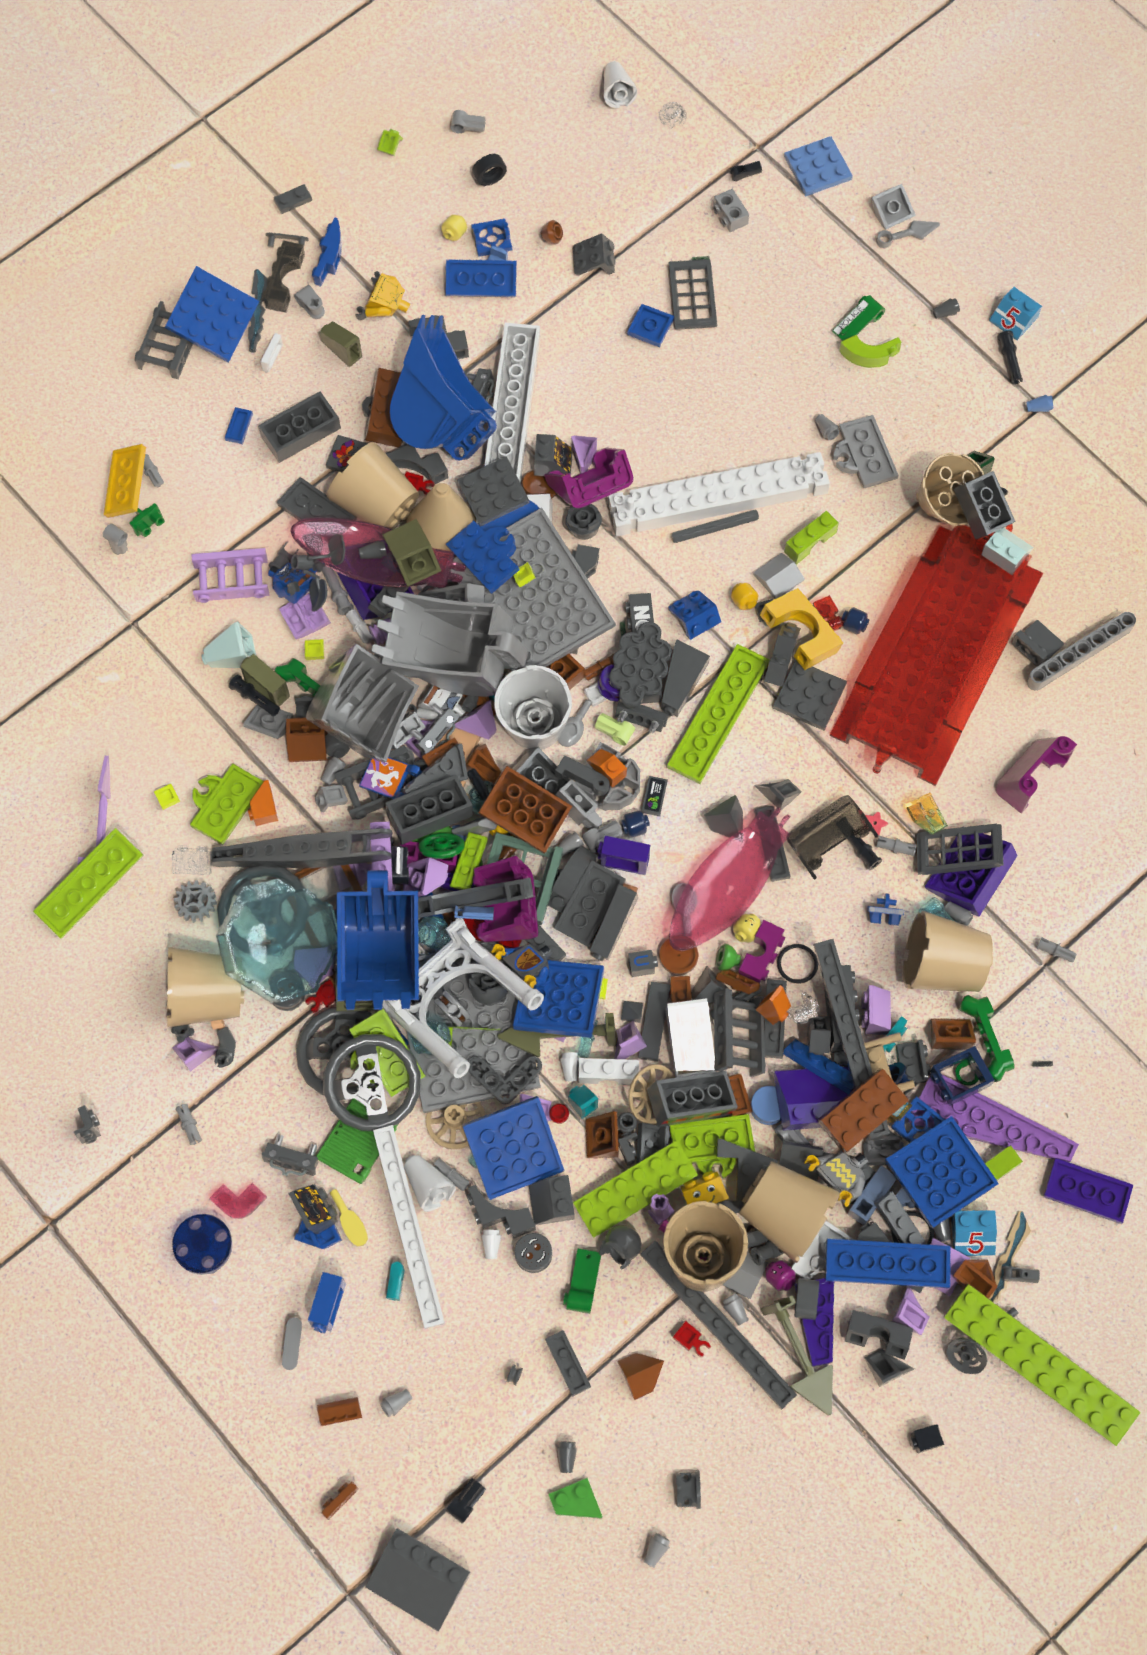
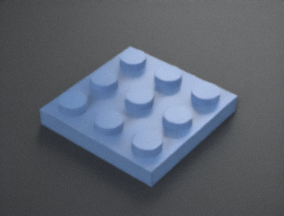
M832 136L784 152V158L805 197L848 182L853 178Z

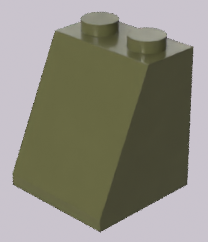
M417 519L383 534L388 549L407 587L441 571L431 544Z

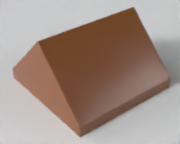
M931 1019L932 1049L967 1050L976 1043L970 1019Z
M612 1111L585 1119L587 1158H618L617 1112Z

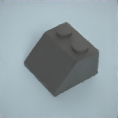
M569 1175L551 1177L529 1185L535 1225L575 1220Z

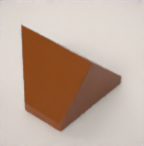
M486 743L476 748L466 763L467 772L475 768L483 782L489 786L494 785L502 772L495 763Z
M965 1259L953 1274L954 1279L962 1289L969 1284L988 1299L998 1287L988 1259Z
M635 1353L617 1361L634 1401L654 1392L664 1360Z

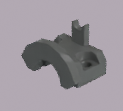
M695 1470V1473H676L677 1507H696V1509H701L700 1471ZM684 1475L688 1476L687 1480L683 1478ZM685 1500L689 1501L688 1505L684 1503Z

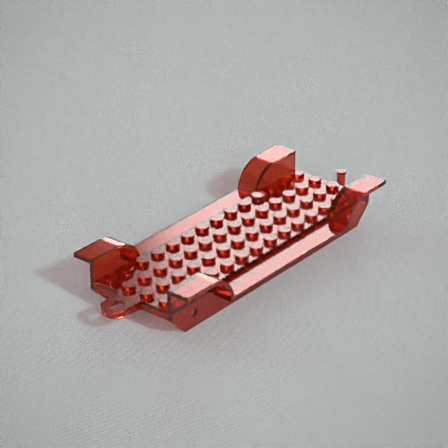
M1012 524L1006 526V529L1011 533L1013 530ZM966 525L955 526L952 531L939 526L925 555L921 556L855 681L852 692L830 736L846 744H849L852 738L876 749V761L872 769L876 774L881 772L882 765L892 757L918 769L917 778L934 786L937 785L998 660L1043 575V572L1029 566L1032 558L1030 554L1013 575L982 556L985 544L995 532L975 540L970 527Z

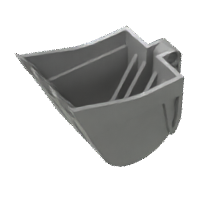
M397 592L396 598L383 595L382 603L393 609L390 622L377 621V627L388 633L386 645L383 647L373 644L371 649L373 653L383 658L382 665L407 677L420 678L441 689L471 696H495L503 678L504 668H525L528 649L511 634L514 623L513 619L498 604L445 600Z
M356 643L329 667L330 673L315 694L308 708L306 719L327 731L328 734L340 742L347 744L349 748L363 757L385 763L403 717L419 685L401 673L382 665V657L377 654H371Z

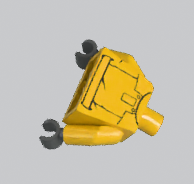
M376 271L374 273L375 277H371V281L375 286L365 305L366 310L362 306L357 307V311L360 314L355 315L358 320H364L366 316H393L397 309L406 313L410 306V303L402 299L405 289L397 278Z

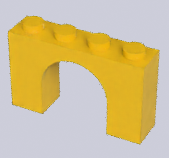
M799 588L765 604L760 613L761 618L770 629L785 621L795 620L805 624L811 630L813 639L800 645L793 656L804 670L837 654L843 645L840 637L833 631L828 622L823 619Z

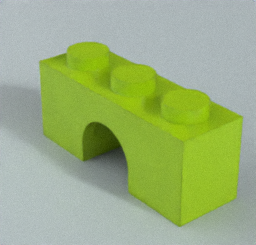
M826 510L786 542L784 553L797 565L810 555V551L819 541L825 543L837 533L839 522Z

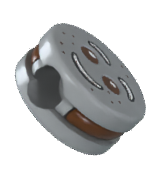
M446 990L439 996V999L436 998L434 1000V1003L456 1026L460 1027L463 1024L462 1022L470 1018V1014Z

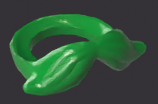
M968 1059L957 1065L955 1069L956 1078L963 1085H975L979 1081L976 1074L974 1080L970 1082L962 1080L959 1075L962 1068L970 1065Z

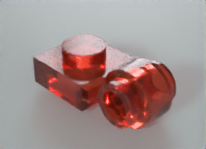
M830 595L813 602V607L817 609L823 619L827 618L826 622H828L833 631L841 629L843 620L840 616L835 615L838 614V608Z

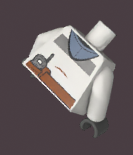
M434 685L430 686L420 701L419 709L413 704L409 705V708L414 710L413 712H416L419 718L436 720L439 716L431 709L434 703L443 711L446 708H450L460 715L459 718L465 713L461 705L458 704L463 696L462 694L450 692Z

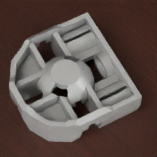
M600 742L592 755L600 749L614 754L627 767V776L613 788L609 785V790L603 804L595 800L597 795L594 794L592 789L576 781L575 783L598 805V808L605 811L620 810L631 805L640 792V768L635 760L631 758L626 760L619 751ZM587 762L585 766L593 769ZM625 786H628V787L634 789V790H635L634 795H632V793H630V792L624 790V787H625Z

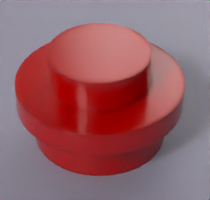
M564 1104L553 1105L549 1111L550 1119L557 1124L566 1122L569 1117L568 1108Z

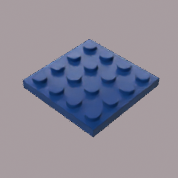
M196 266L164 328L229 363L259 301Z
M547 960L549 974L546 983L534 987V989L543 994V1002L537 1009L529 1010L518 1000L513 1023L514 1030L592 1038L605 971L604 966Z
M538 1096L462 1124L489 1200L565 1171Z
M952 1116L885 1159L931 1229L999 1184Z

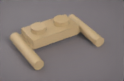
M900 1032L864 1042L873 1074L878 1069H884L892 1079L883 1045L902 1040ZM914 1080L897 1084L901 1091L916 1088Z

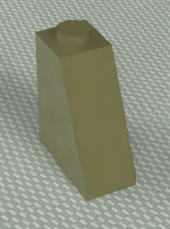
M334 321L324 325L321 331H319L321 341L349 368L362 358L360 338Z

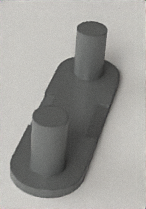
M266 233V236L269 237L268 247H274L275 238L292 239L299 241L298 250L303 251L305 241H309V238L305 236Z

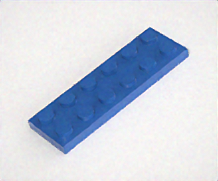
M826 1239L825 1281L949 1289L951 1246Z

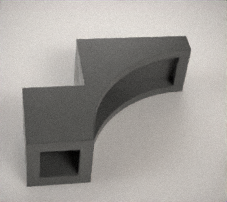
M435 315L433 329H435V326L439 319L438 315ZM443 316L442 329H444L457 358H469L465 330H455L447 333ZM430 317L425 318V328L428 324ZM420 318L408 321L411 336H413Z
M409 444L402 445L399 449L392 452H386V455L398 468L414 470L425 476L428 480H432L435 484L448 479V469L438 452L429 454L424 459H421L415 447Z
M783 623L764 682L783 686L801 630L797 625Z
M476 1185L468 1187L469 1194L466 1195L470 1206H475L476 1213L473 1214L477 1225L481 1224L483 1229L506 1220L503 1223L507 1235H512L513 1239L536 1230L529 1208L506 1210L496 1207L480 1194Z

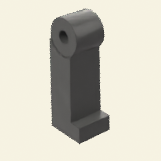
M564 755L555 770L556 778L562 780L566 776L592 789L594 794L598 796L607 794L610 783L607 777Z

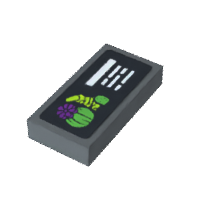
M649 776L642 813L660 817L668 779Z

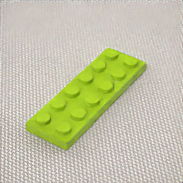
M115 828L33 912L62 939L144 854Z
M676 1140L574 1201L573 1204L594 1238L651 1204V1198L655 1194L666 1195L698 1176L680 1143Z

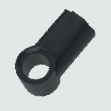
M391 846L392 882L396 885H408V847Z
M471 1478L459 1496L457 1495L451 1501L446 1512L463 1524L474 1510V1505L484 1494L486 1488Z

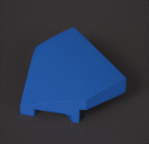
M302 1220L294 1240L324 1250L341 1242L342 1238L335 1224L321 1233L315 1234L306 1228Z

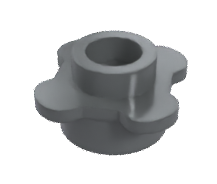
M189 1025L175 1026L171 1029V1032L177 1036L178 1042H184L185 1038L194 1035V1029L190 1028Z

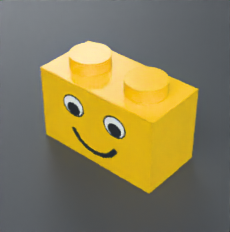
M718 1171L707 1172L702 1175V1178L697 1180L691 1179L684 1183L683 1186H680L687 1205L699 1201L717 1204L729 1199Z

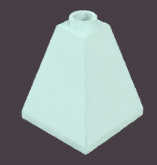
M238 621L234 622L203 649L202 661L211 668H241L240 666L245 658L250 657L253 653L256 655L252 634Z

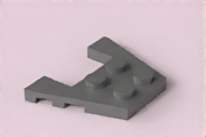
M717 1139V1157L737 1158L736 1201L724 1200L717 1204L728 1207L735 1214L739 1213L744 1205L742 1200L760 1170L763 1169L765 1171L771 1161L778 1164V1160L723 1139Z

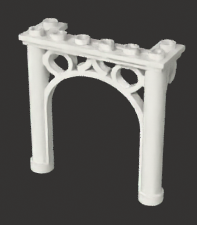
M457 918L446 928L451 941L444 945L439 952L419 969V995H422L421 1003L410 1005V1009H402L401 1000H383L382 1008L386 1010L390 1018L392 1017L440 1060L455 1078H461L468 1072L470 1063L428 1026L426 1020L429 1002L445 983L462 974L472 972L484 973L496 980L529 1010L537 1009L542 1004L544 996L537 989L530 987L480 945L468 930L463 918ZM460 957L465 958L462 966L451 967L456 959ZM473 958L478 964H470V959ZM419 1012L420 1021L411 1013Z

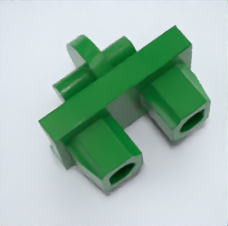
M154 503L143 511L138 508L137 512H135L137 516L129 524L136 536L142 535L147 537L151 534L152 530L150 527L153 524L161 526L165 523L159 507Z

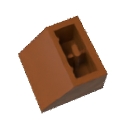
M306 718L286 719L289 762L327 761L326 731Z

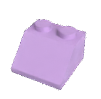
M433 858L409 863L407 865L409 869L408 885H403L402 891H418V897L427 895L445 884L448 877V865Z

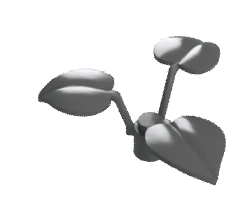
M319 533L302 536L307 555H293L291 558L292 569L302 570L303 574H308L315 578L312 580L309 588L312 611L314 612L324 605L328 591L326 581L308 570L313 567L314 560L331 557L334 565H340L343 562L345 543L342 534H336L330 539L328 543L330 553L326 555H320L323 549V542Z

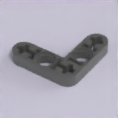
M529 1057L506 1080L481 1058L471 1059L468 1070L470 1075L500 1103L509 1104L541 1073L542 1061L538 1057ZM529 1063H538L537 1070L532 1069L529 1072V1075L531 1076L529 1078L528 1075L525 1073L530 1069ZM473 1064H481L480 1068L485 1073L482 1079L480 1078L482 1076L480 1071H473ZM521 1075L525 1078V1082L522 1085H516L514 1078ZM494 1076L497 1082L495 1085L489 1086L485 1082L486 1078ZM511 1083L514 1089L509 1092L510 1097L501 1098V1091L507 1092L510 1089L508 1084Z

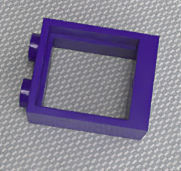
M605 835L604 842L600 841L598 859L601 860V866L646 875L651 845Z

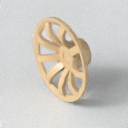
M652 1064L642 1068L633 1078L629 1088L628 1102L630 1110L634 1117L643 1123H657L655 1118L651 1119L652 1107L647 1093V1089L655 1082V1069L663 1071L657 1080H664L667 1076L669 1079L675 1078L667 1067L659 1064ZM650 1071L649 1080L645 1081L641 1075ZM633 1097H635L636 1100L640 1101L639 1105L636 1108L633 1104ZM644 1105L646 1107L645 1118L638 1114L644 1108Z
M475 1102L477 1109L472 1111H464L467 1104L461 1106L451 1105L446 1109L438 1110L444 1116L437 1119H431L432 1112L427 1113L426 1127L429 1135L437 1144L447 1149H463L468 1147L469 1143L462 1124L470 1122L467 1117L475 1116L479 1113L480 1117L485 1116L481 1103ZM444 1123L443 1128L437 1134H434L431 1124ZM448 1129H451L450 1143L439 1139ZM458 1129L466 1142L461 1144H455L456 1130Z

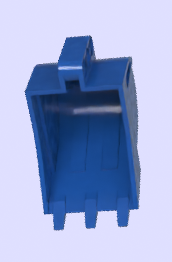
M422 314L414 331L403 362V369L391 399V422L398 436L407 444L420 449L443 447L455 460H467L495 432L497 424L492 416L496 411L473 387L465 375L444 329H442L443 316H439L435 329H433L435 315L430 316L425 328L426 315ZM486 422L489 425L487 431L483 427ZM474 435L476 436L475 444L471 440ZM461 447L464 449L463 456L459 454V450Z
M388 870L367 871V892H337V1001H345L346 1010H354L356 1001H373L374 1009L381 1010L383 1000H401V1008L410 1009L411 1000H419L418 891H388Z

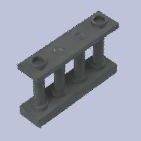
M160 301L158 307H155L153 311V319L140 350L135 354V361L140 370H142L145 362L168 368L171 377L179 380L193 343L160 326L163 318L169 319L172 314L166 311L164 302ZM157 333L180 338L181 341L179 345L172 346L154 341ZM152 347L174 353V358L167 361L148 356Z
M405 745L390 751L388 756L403 763H406L407 759L410 758ZM370 760L334 774L338 784L346 786L354 809L348 811L353 820L362 819L368 813L386 807V802L393 800L385 796L379 798L377 793L368 790L372 802L361 806L353 782L363 778ZM408 774L405 780L406 785L413 780L410 774Z
M723 989L714 993L715 1071H724L736 1065L750 1068V1077L765 1073L764 1017L755 1010L764 999V996H758L749 1000V1002L732 999V990ZM732 1007L749 1010V1021L733 1018ZM732 1026L749 1029V1040L733 1038ZM733 1046L749 1048L750 1060L733 1057Z

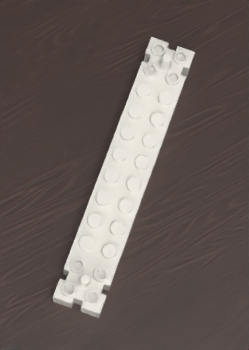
M821 452L808 454L804 460H801L800 456L633 489L630 490L629 495H623V492L614 493L608 496V507L611 518L613 517V526L617 537L630 534L631 529H637V532L805 499L809 493H813L814 497L828 494L830 482L827 471H823L824 461Z

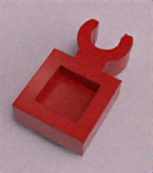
M408 471L405 473V477L418 492L423 491L426 495L430 491L426 488L435 486L432 480L424 481V476Z
M331 980L315 990L317 996L307 998L305 1003L307 1005L312 1002L316 1003V1006L311 1009L313 1013L318 1012L322 1004L326 1008L336 1001V990Z
M687 1321L684 1322L673 1336V1339L689 1351L692 1347L695 1348L696 1354L701 1358L704 1357V1354L700 1351V1347L706 1346L708 1349L711 1348L707 1341L699 1340L702 1334Z

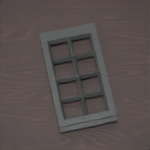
M711 260L669 261L675 330L717 327ZM705 269L706 278L693 279L692 270ZM689 270V279L676 280V271ZM707 282V291L694 292L693 283ZM690 283L691 292L678 293L677 284ZM708 295L709 305H696L695 296ZM691 296L692 306H679L678 297ZM709 308L710 318L697 319L696 309ZM693 309L694 319L680 320V310Z
M996 823L942 829L933 834L928 831L917 833L918 875L1004 866L1002 825ZM991 832V844L979 845L978 834ZM974 834V846L962 847V835ZM957 836V848L945 849V837ZM940 838L941 849L928 851V839ZM992 848V860L980 861L979 849ZM975 850V862L963 863L962 851ZM958 852V863L946 865L945 853ZM941 853V865L929 866L928 855Z

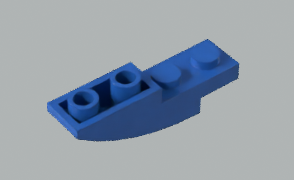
M334 217L332 223L328 224L325 237L321 238L320 247L322 253L318 266L314 267L312 272L314 284L320 287L328 273L335 275L341 258L342 239L339 221L336 217Z

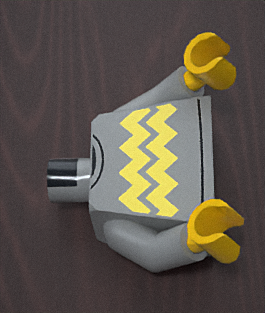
M845 1152L820 1157L809 1155L804 1163L811 1164L808 1168L809 1171H813L817 1167L818 1176L828 1187L840 1192L838 1201L842 1200L845 1203L844 1206L848 1207L850 1201L861 1196L865 1184V1176L860 1168L868 1162L862 1153H859L853 1159Z

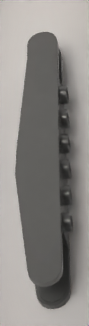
M377 828L303 834L214 847L211 849V865L215 867L273 865L284 868H321L385 861L391 859V853L387 851H370V840L392 837V830ZM363 841L362 852L351 853L352 842ZM235 855H243V857H234V856H235Z

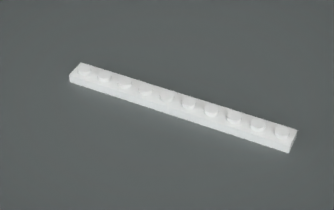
M393 1125L373 1130L424 1329L445 1324Z

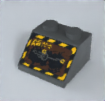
M537 434L534 476H544V474L554 470L560 471L562 474H571L573 448L556 435Z
M313 1184L288 1193L308 1230L319 1234L338 1222L335 1217L338 1215L332 1204H328L326 1200L328 1195L323 1187L320 1188Z

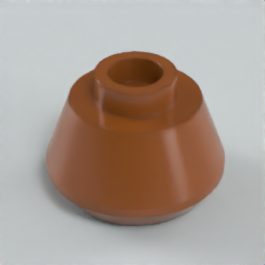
M550 220L542 227L541 237L546 242L558 244L563 237L561 224L556 220Z

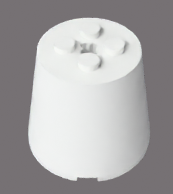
M537 665L526 666L509 673L501 681L495 694L496 715L508 734L518 745L526 749L539 747L541 750L546 749L560 738L572 708V697L565 680L555 671ZM538 718L539 721L533 722L532 719Z

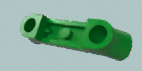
M292 658L287 665L275 667V672L286 683H297V686L302 691H308L312 694V697L315 696L321 686L306 675V666L295 658Z
M966 995L959 1009L961 1012L975 1018L977 1022L976 1030L979 1035H982L984 1040L983 1048L986 1053H989L991 1058L987 1068L993 1076L994 1082H1000L1005 1072L1015 1069L1012 1055L1009 1049L1003 1051L1000 1049L989 1018L994 1013L989 998L986 996L976 999Z

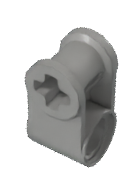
M309 284L294 294L297 303L313 319H320L324 316L325 309L322 306V299Z

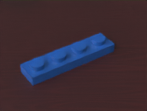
M794 1039L784 1049L783 1055L843 1092L850 1094L855 1089L850 1071L823 1055L809 1052V1047L799 1040Z

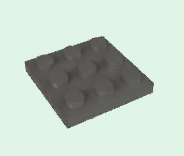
M507 456L457 479L480 527L530 503Z
M795 660L773 705V709L825 731L847 681L813 666L804 670L798 661Z

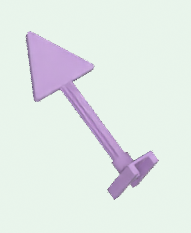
M106 755L98 784V792L101 793V798L99 801L96 847L105 839L107 799H111L109 756ZM78 857V865H79L86 857Z

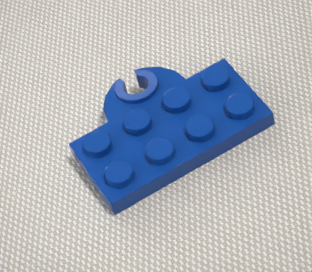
M472 521L446 544L452 553L491 594L520 570L510 559L516 550L515 539L512 534L508 535L509 531L504 527H493L484 531L475 521ZM508 535L505 541H500L501 537Z

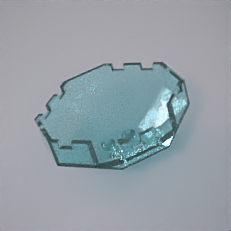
M279 878L242 887L216 934L225 974L270 1003L283 1002L317 992L320 987L319 983L323 975L327 974L333 963L332 958L337 951V921L333 906L326 901L323 902L318 899L316 894L307 888L296 890ZM264 937L271 941V944L268 945L269 948H266L265 945L262 946Z

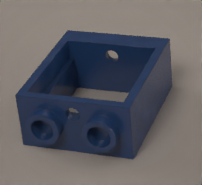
M976 1046L934 1065L930 1070V1077L933 1083L939 1086L941 1098L944 1102L947 1101L949 1106L992 1086L995 1081ZM968 1059L981 1083L953 1096L940 1072Z

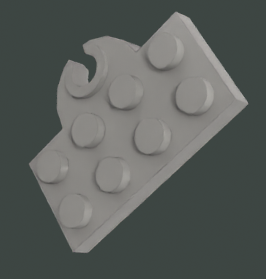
M874 415L839 425V430L844 440L836 445L833 460H837L839 457H845L848 460L836 463V467L839 470L848 474L858 473L863 488L898 479V472Z

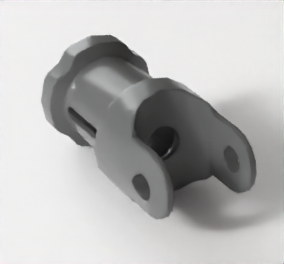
M289 541L280 548L276 559L269 563L270 568L274 566L281 569L287 563H291L293 555L284 549Z
M770 1240L766 1241L765 1245L759 1248L754 1247L751 1249V1257L757 1265H762L769 1258L774 1259L784 1254Z

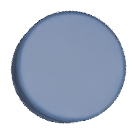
M764 1086L759 1088L751 1099L752 1116L764 1125L779 1123L781 1116L776 1087Z

